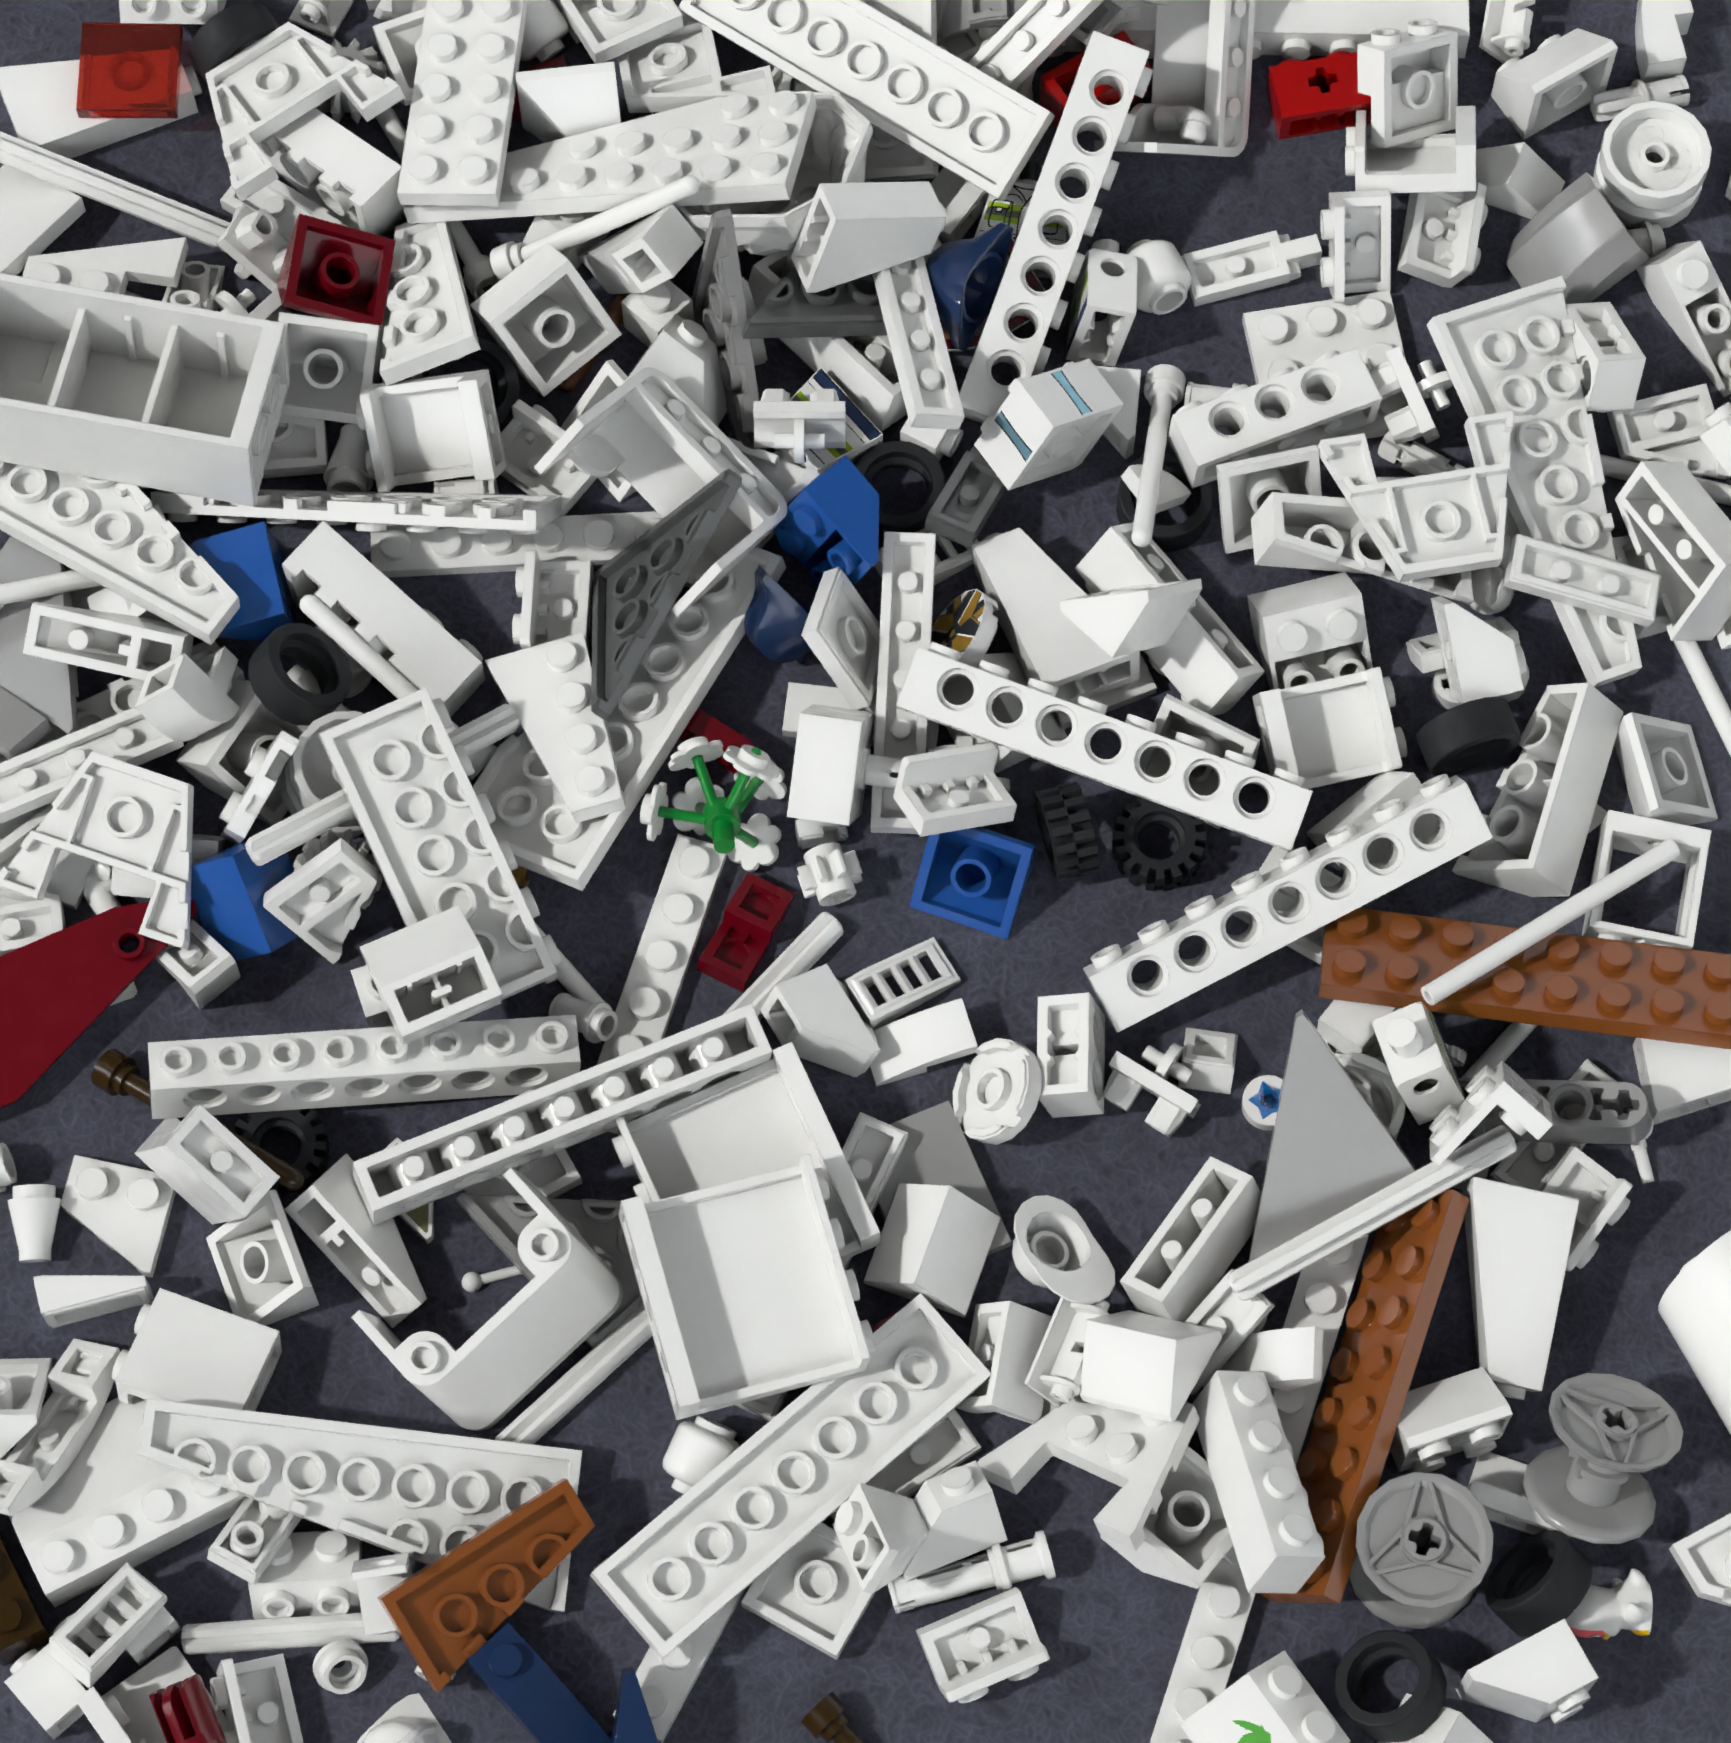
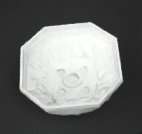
M813 92L817 109L790 200L676 208L703 240H706L713 212L730 208L733 215L739 252L747 250L750 254L767 256L781 250L793 249L819 183H864L867 148L873 133L871 122L837 92Z

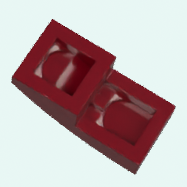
M748 872L726 906L723 921L700 956L697 970L736 990L744 992L783 922L794 899V894Z

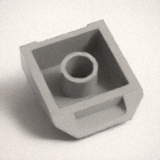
M1588 172L1565 188L1527 223L1512 240L1505 263L1522 288L1562 276L1567 287L1563 291L1565 304L1592 302L1650 259L1643 246L1627 230L1606 200L1607 195L1598 182Z

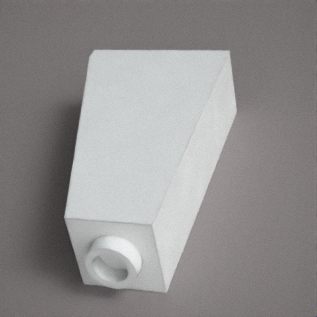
M176 50L0 67V93L18 138L69 159L199 113L194 96L202 93L199 81L192 65L183 68Z
M1020 527L1005 533L991 534L982 541L972 545L975 575L984 594L998 603V610H995L994 614L998 618V622L1028 681L1029 678H1033L1059 688L1057 698L1074 704L1079 696L1090 698L1140 679V651L1112 658L1061 612L1059 601L1087 594Z
M1471 1177L1464 1181L1462 1194L1470 1199L1464 1217L1478 1368L1483 1367L1504 1397L1524 1400L1526 1391L1540 1392L1543 1388L1579 1200L1483 1178Z

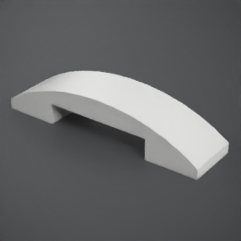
M75 1338L72 1340L47 1376L53 1393L42 1407L38 1423L17 1443L6 1461L0 1459L1 1514L12 1516L35 1503L60 1479L75 1460L94 1429L114 1383L112 1371L115 1361L120 1354L119 1348Z

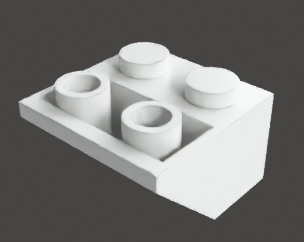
M1346 572L1247 595L1253 636L1270 690L1289 688L1373 668L1362 593Z
M459 905L360 946V951L402 1046L501 1004L502 992L484 951Z
M1483 1367L1408 1391L1390 1446L1399 1472L1413 1468L1414 1472L1429 1473L1446 1464L1444 1457L1464 1451L1466 1458H1473L1488 1453L1497 1447L1495 1440L1501 1438L1513 1413L1509 1403Z

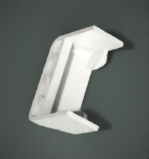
M1141 0L1147 4H1157L1151 104L1140 103L1132 108L1130 114L1135 115L1136 120L1126 144L1117 141L1114 152L1217 157L1238 156L1245 148L1248 139L1256 0ZM1187 105L1205 112L1211 119L1210 128L1206 130L1205 141L1201 144H1189L1180 138V131H1157L1153 121L1156 108L1159 106ZM1094 140V150L1098 151L1103 148L1102 141Z
M655 368L640 370L579 416L534 466L542 474L567 455L581 472L595 477L607 476L616 469L663 518L723 471L731 469L742 477L741 486L687 579V582L692 587L670 609L677 617L713 588L787 515V504L779 490L668 375Z
M512 1168L507 1170L503 1176L538 1214L522 1230L518 1239L520 1259L535 1277L459 1349L455 1350L444 1337L430 1331L414 1333L401 1342L379 1317L361 1310L351 1317L411 1384L455 1423L472 1431L486 1430L497 1424L615 1313L623 1298V1287L619 1277L530 1179Z

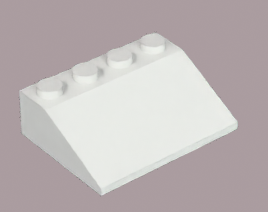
M134 1396L131 1403L127 1404L119 1401L117 1397L106 1403L88 1440L60 1479L35 1503L23 1511L9 1516L42 1590L54 1607L108 1581L126 1562L135 1567L231 1518L246 1498V1496L138 1456L145 1399ZM11 1452L5 1454L1 1460L6 1461Z

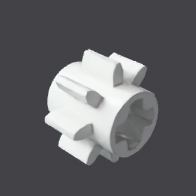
M830 842L818 845L804 854L803 858L806 865L797 868L799 874L797 877L804 898L807 899L816 895L821 906H833L855 896L856 889L854 884L863 881L861 876L863 872L855 850L843 854L839 843Z

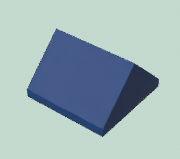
M264 521L195 540L189 545L197 556L201 555L239 597L241 607L217 638L264 641L276 628L287 623H297L291 594L282 567L281 549Z
M982 827L929 835L909 907L1007 940L1034 868L1035 845Z
M247 841L192 862L191 898L196 903L197 912L204 930L227 950L235 961L272 953L299 937L263 907L264 893L294 872L288 854L285 853L262 866H257L247 853L245 848Z

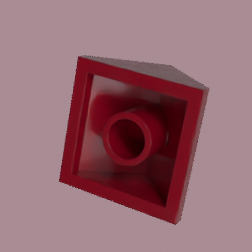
M299 213L277 280L282 306L329 319L380 325L381 330L396 240Z

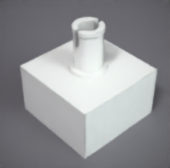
M549 243L545 244L470 304L472 310L499 347L508 353L517 367L518 373L543 397L622 335L570 260Z
M813 704L800 713L787 817L849 826L862 815L866 785L895 789L898 775L893 772L899 773L902 759L871 754L870 746L874 712Z

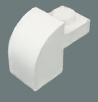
M225 646L196 662H193L184 653L147 673L135 709L165 736L176 741H190L231 720L239 712L240 707L228 696L232 688L231 679L238 659Z

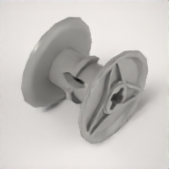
M1585 1373L1566 1379L1552 1392L1548 1410L1554 1431L1565 1444L1542 1451L1526 1467L1523 1487L1528 1502L1546 1523L1570 1537L1593 1544H1621L1639 1538L1653 1524L1656 1510V1501L1650 1484L1641 1473L1666 1465L1680 1451L1684 1431L1678 1415L1661 1395L1631 1379L1614 1374Z
M1413 1472L1388 1480L1369 1496L1357 1520V1553L1349 1575L1355 1595L1373 1615L1396 1627L1425 1629L1451 1620L1469 1604L1492 1561L1494 1533L1485 1507L1466 1486L1442 1474ZM1417 1546L1423 1549L1422 1555L1416 1553Z

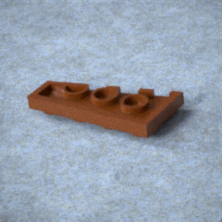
M562 1478L377 1597L434 1692L439 1693L460 1666L487 1642L486 1639L507 1616L510 1617L525 1601L524 1598L544 1577L547 1578L595 1527V1524L567 1479Z

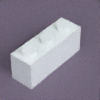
M1209 1157L1120 1280L1137 1312L1185 1322L1209 1295L1253 1233L1259 1199L1261 1198V1191L1253 1176L1218 1159Z

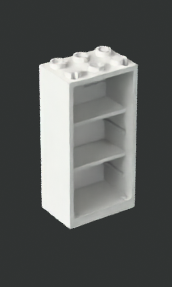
M0 273L1 462L255 506L290 384L285 323Z

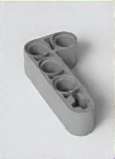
M1458 1078L1465 1098H1467L1470 1093L1465 1089L1473 1078ZM1524 1079L1550 1103L1553 1120L1552 1127L1539 1140L1528 1131L1520 1136L1498 1116L1501 1109L1496 1105L1459 1146L1498 1125H1504L1513 1135L1514 1141L1633 1144L1644 1139L1650 1132L1652 1117L1646 1095L1641 1088L1632 1083ZM1576 1103L1585 1107L1584 1113L1577 1119L1565 1120L1559 1117L1563 1107L1569 1104ZM1596 1105L1603 1106V1109H1600L1602 1120L1598 1119ZM1624 1107H1633V1111L1629 1112L1628 1119H1618V1116L1622 1115ZM1489 1168L1472 1177L1486 1179ZM1464 1181L1454 1186V1188L1462 1190Z

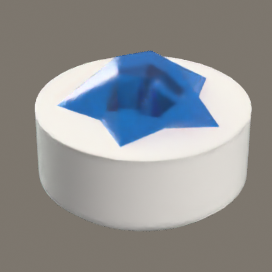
M1273 1075L1260 1076L1253 1079L1245 1088L1241 1103L1242 1112L1246 1120L1254 1127L1261 1130H1273L1280 1100L1282 1078Z

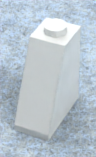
M929 181L819 183L791 259L806 292L817 293L931 254L939 233L945 228L946 211L944 205L939 202Z

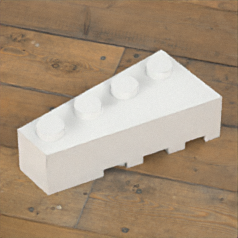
M316 108L257 144L273 165L278 176L299 193L328 209L331 216L350 228L386 237L406 217L403 210L404 205H400L397 195L402 166Z

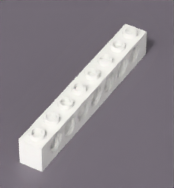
M1093 30L959 393L966 418L983 424L987 418L996 414L1010 394L1008 391L1009 385H1001L993 379L991 367L995 364L1005 362L1012 365L1017 371L1018 378L1022 377L1023 379L1031 377L1032 374L1038 375L1043 373L1051 352V348L1043 346L1049 327L1056 330L1059 329L1068 305L1067 301L1060 299L1065 282L1076 283L1086 256L1077 252L1083 234L1090 237L1093 236L1102 212V208L1094 206L1100 188L1110 190L1120 163L1111 159L1117 141L1123 144L1127 143L1136 120L1135 115L1128 113L1134 95L1141 98L1144 97L1153 73V69L1145 67L1150 51ZM1099 85H1110L1117 90L1120 101L1114 105L1102 104L1096 99L1094 88ZM1083 131H1093L1100 136L1103 148L1095 152L1086 151L1079 145L1077 135ZM1066 177L1078 178L1084 184L1086 194L1080 198H1070L1062 192L1060 181ZM1050 223L1062 225L1068 232L1069 241L1062 245L1049 243L1043 235V227ZM1031 270H1042L1050 276L1052 287L1044 292L1035 291L1028 286L1026 274ZM1015 316L1027 317L1034 325L1035 334L1025 339L1018 338L1011 333L1008 321Z
M931 642L929 650L917 647L896 704L898 709L982 740L993 742L1004 748L1280 849L1292 850L1313 791L1302 787L1305 780L1304 777L1279 768H1275L1273 776L1253 769L1256 760L1230 750H1226L1224 758L1204 751L1207 742L1181 732L1176 733L1174 740L1155 734L1157 724L1132 714L1127 715L1125 722L1105 715L1108 709L1107 705L1082 696L1078 697L1076 704L1056 697L1059 688L1033 678H1029L1027 686L1007 679L1010 670L984 660H980L978 668L958 662L961 652L944 645ZM952 677H965L973 685V695L963 705H953L943 696V687ZM1001 695H1014L1022 703V714L1012 723H1002L992 713L993 702ZM1060 712L1070 719L1072 730L1064 740L1051 741L1042 733L1041 722L1049 713ZM1100 730H1110L1120 739V751L1111 759L1098 758L1091 750L1090 740ZM1159 748L1168 755L1170 766L1166 774L1161 777H1150L1142 771L1139 761L1141 754L1145 750ZM1208 766L1217 773L1219 784L1214 793L1204 796L1192 790L1189 784V776L1194 768ZM1258 784L1264 788L1268 796V802L1262 812L1256 814L1248 813L1240 806L1238 796L1243 786Z
M1447 774L1433 777L1418 787L1420 794L1404 802L1400 798H1396L1376 807L1372 811L1374 818L1356 827L1353 822L1331 830L1325 835L1327 842L1310 851L1306 847H1300L1288 852L1278 860L1279 867L1262 876L1259 871H1254L1240 877L1231 884L1233 891L1215 900L1212 895L1192 902L1185 907V916L1167 924L1166 920H1159L1144 927L1137 933L1139 939L1123 948H1120L1119 944H1113L1096 952L1090 958L1092 964L1084 967L1083 970L1116 1032L1118 1033L1492 839L1493 836L1467 783L1456 775L1451 778ZM1427 813L1435 814L1437 819L1435 831L1426 838H1416L1414 834L1416 820ZM1378 838H1388L1390 842L1388 856L1380 862H1369L1367 859V849L1370 843ZM1332 862L1342 863L1344 873L1339 883L1331 887L1321 886L1320 873L1322 869ZM1287 886L1296 888L1297 899L1295 904L1285 911L1274 910L1273 897L1275 893ZM1237 911L1249 912L1250 924L1247 930L1239 935L1227 934L1226 921L1229 916ZM1192 935L1203 937V950L1197 957L1193 959L1179 957V946L1186 937ZM1142 960L1155 961L1157 963V972L1152 980L1147 983L1132 981V970L1138 962Z
M749 1004L354 1161L353 1178L373 1225H376L503 1174L510 1168H518L617 1128L615 1119L623 1116L625 1123H629L763 1064L771 1059L773 1051L752 1004Z
M576 1015L457 1022L403 1046L394 1026L147 1042L152 1119L186 1117L197 1105H202L211 1115L520 1095L529 1089L533 1091L580 1072L581 1065Z

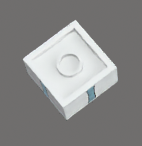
M1090 359L1076 363L1070 361L1065 363L1063 367L1025 379L1022 377L1015 378L1008 387L1010 394L996 414L987 418L982 424V434L974 446L1009 491L1079 466L1118 414L1124 403Z

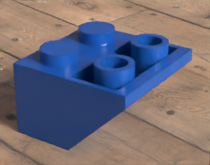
M846 455L798 494L787 507L785 518L772 530L776 534L780 546L788 554L794 555L808 571L817 589L823 573L827 570L840 567L852 585L855 586L878 562L879 493Z

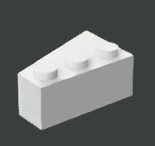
M1641 461L1616 496L1615 501L1636 554L1645 556L1651 572L1662 575L1658 598L1662 599L1671 622L1666 626L1671 641H1711L1731 616V521L1683 462Z

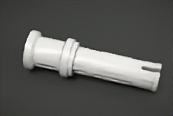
M1036 1531L1034 1538L1006 1546H1001L999 1543L991 1545L990 1548L986 1549L987 1553L962 1561H955L908 1581L905 1580L904 1576L897 1577L888 1583L895 1613L899 1614L916 1607L937 1603L995 1586L997 1591L1003 1589V1592L1012 1589L1013 1583L1043 1575L1048 1580L1056 1578L1044 1531Z

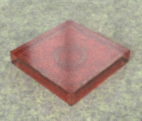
M82 22L76 105L78 117L178 119L183 41L181 24Z

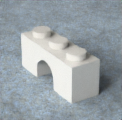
M125 1588L118 1593L120 1597L136 1610L143 1605ZM109 1605L103 1610L120 1626L126 1622ZM162 1606L125 1651L140 1666L182 1629L165 1607ZM72 1615L68 1616L65 1620H63V1621L56 1627V1629L54 1630L53 1634H54ZM94 1623L89 1626L88 1629L104 1643L110 1638ZM79 1641L75 1642V1645L86 1655L90 1653ZM49 1644L39 1652L36 1649L28 1651L12 1665L10 1669L12 1675L4 1683L53 1740L84 1714L75 1699L85 1693L86 1690L77 1678L51 1657Z

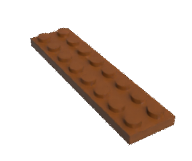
M1357 908L1324 925L1318 998L1403 1008L1421 1001L1430 1012L1731 1049V954L1554 932L1431 1006L1424 1000L1421 994L1423 986L1519 928Z
M1446 1190L1377 1230L1371 1251L1362 1266L1363 1276L1355 1301L1350 1306L1346 1315L1347 1325L1339 1350L1330 1364V1377L1323 1399L1314 1413V1426L1306 1451L1301 1456L1297 1466L1301 1484L1308 1495V1506L1317 1533L1320 1534L1323 1540L1325 1558L1297 1594L1259 1593V1595L1278 1603H1341L1357 1553V1520L1369 1496L1377 1490L1470 1200L1455 1190Z

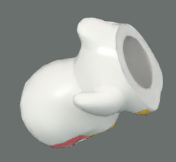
M1632 1568L1626 1580L1622 1581L1620 1578H1614L1612 1588L1590 1585L1580 1605L1565 1620L1573 1634L1577 1637H1602L1604 1640H1608L1610 1637L1617 1635L1621 1629L1631 1630L1639 1636L1650 1635L1653 1614L1650 1584L1639 1570Z

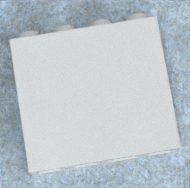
M792 1042L772 1050V1060L629 1123H625L623 1116L615 1119L620 1135L611 1139L623 1168L634 1165L641 1183L633 1186L636 1197L642 1195L644 1204L798 1165L802 1154L810 1153L814 1169L822 1167L828 1181L830 1198L824 1200L829 1219L837 1218L842 1228L845 1249L839 1250L841 1260H846L881 1244L878 1226Z
M810 1153L802 1154L798 1165L645 1204L642 1195L621 1200L619 1219L676 1420L866 1370L870 1359L869 1353L875 1351L872 1329L868 1320L859 1321L854 1301L860 1300L858 1282L852 1268L844 1270L839 1250L845 1249L842 1228L837 1218L829 1219L824 1200L830 1198L828 1181L822 1167L814 1169Z

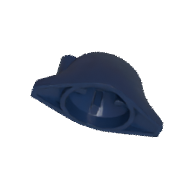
M997 224L988 232L973 239L952 240L944 243L933 252L926 263L940 322L948 327L952 346L963 352L967 351L987 316L1000 285L1013 233V228L1006 224Z
M759 565L754 573V596L745 614V634L748 640L767 659L778 663L796 660L802 664L812 652L801 636L811 608L785 591Z

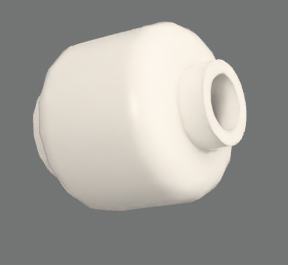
M528 0L520 61H529L537 57L543 63L565 48L561 39L567 34L569 24L553 0Z
M1143 239L1134 243L1127 250L1126 254L1133 255L1138 260L1137 308L1141 311L1157 315L1167 314L1179 308L1187 298L1192 276L1175 246L1165 240Z
M697 1415L695 1422L684 1421L680 1423L662 1462L664 1470L675 1478L671 1488L682 1494L686 1493L740 1447L738 1442L734 1440L737 1432L701 1415Z

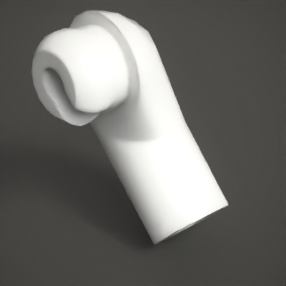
M94 861V864L91 866L84 886L85 899L96 915L121 906L117 900L118 896L113 895L111 892L112 866L98 861Z

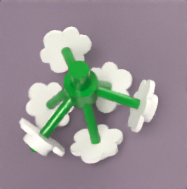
M700 736L682 742L677 748L678 751L670 756L671 761L668 763V767L671 771L695 768L698 777H694L686 783L684 792L680 791L674 794L672 805L675 808L668 807L667 783L660 782L659 785H654L651 794H645L639 809L641 824L648 825L647 840L654 841L657 835L661 834L663 819L669 818L673 819L675 827L680 831L687 832L693 829L700 836L706 833L707 836L713 839L715 851L721 854L727 853L731 861L741 864L742 868L748 872L757 870L760 864L763 866L773 864L779 855L776 843L781 839V830L775 825H771L770 818L765 814H754L750 817L747 824L741 823L740 815L753 796L759 800H766L768 797L773 799L784 798L787 793V787L783 782L785 778L784 771L770 760L768 754L751 745H742L741 748L731 745L724 752L721 740L708 742L706 737ZM722 755L737 770L734 774L735 784L728 798L724 797V790L719 785L712 784L705 762L715 760Z

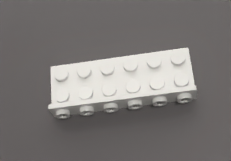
M425 687L319 733L320 740L406 927L459 905L477 937L502 992L501 1001L544 981L546 984L555 981L558 974L555 966L562 963L559 951L550 934L541 937L533 920V918L540 916L536 901L528 887L519 889L511 872L518 868L515 856L506 839L497 842L490 823L496 821L493 808L484 792L476 795L467 777L474 774L472 763L463 745L454 748L446 729L452 727L453 724L442 699L438 698L432 701Z

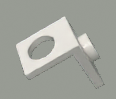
M409 1552L354 1561L351 1576L352 1581H357L365 1635L397 1631L377 1597L412 1575Z

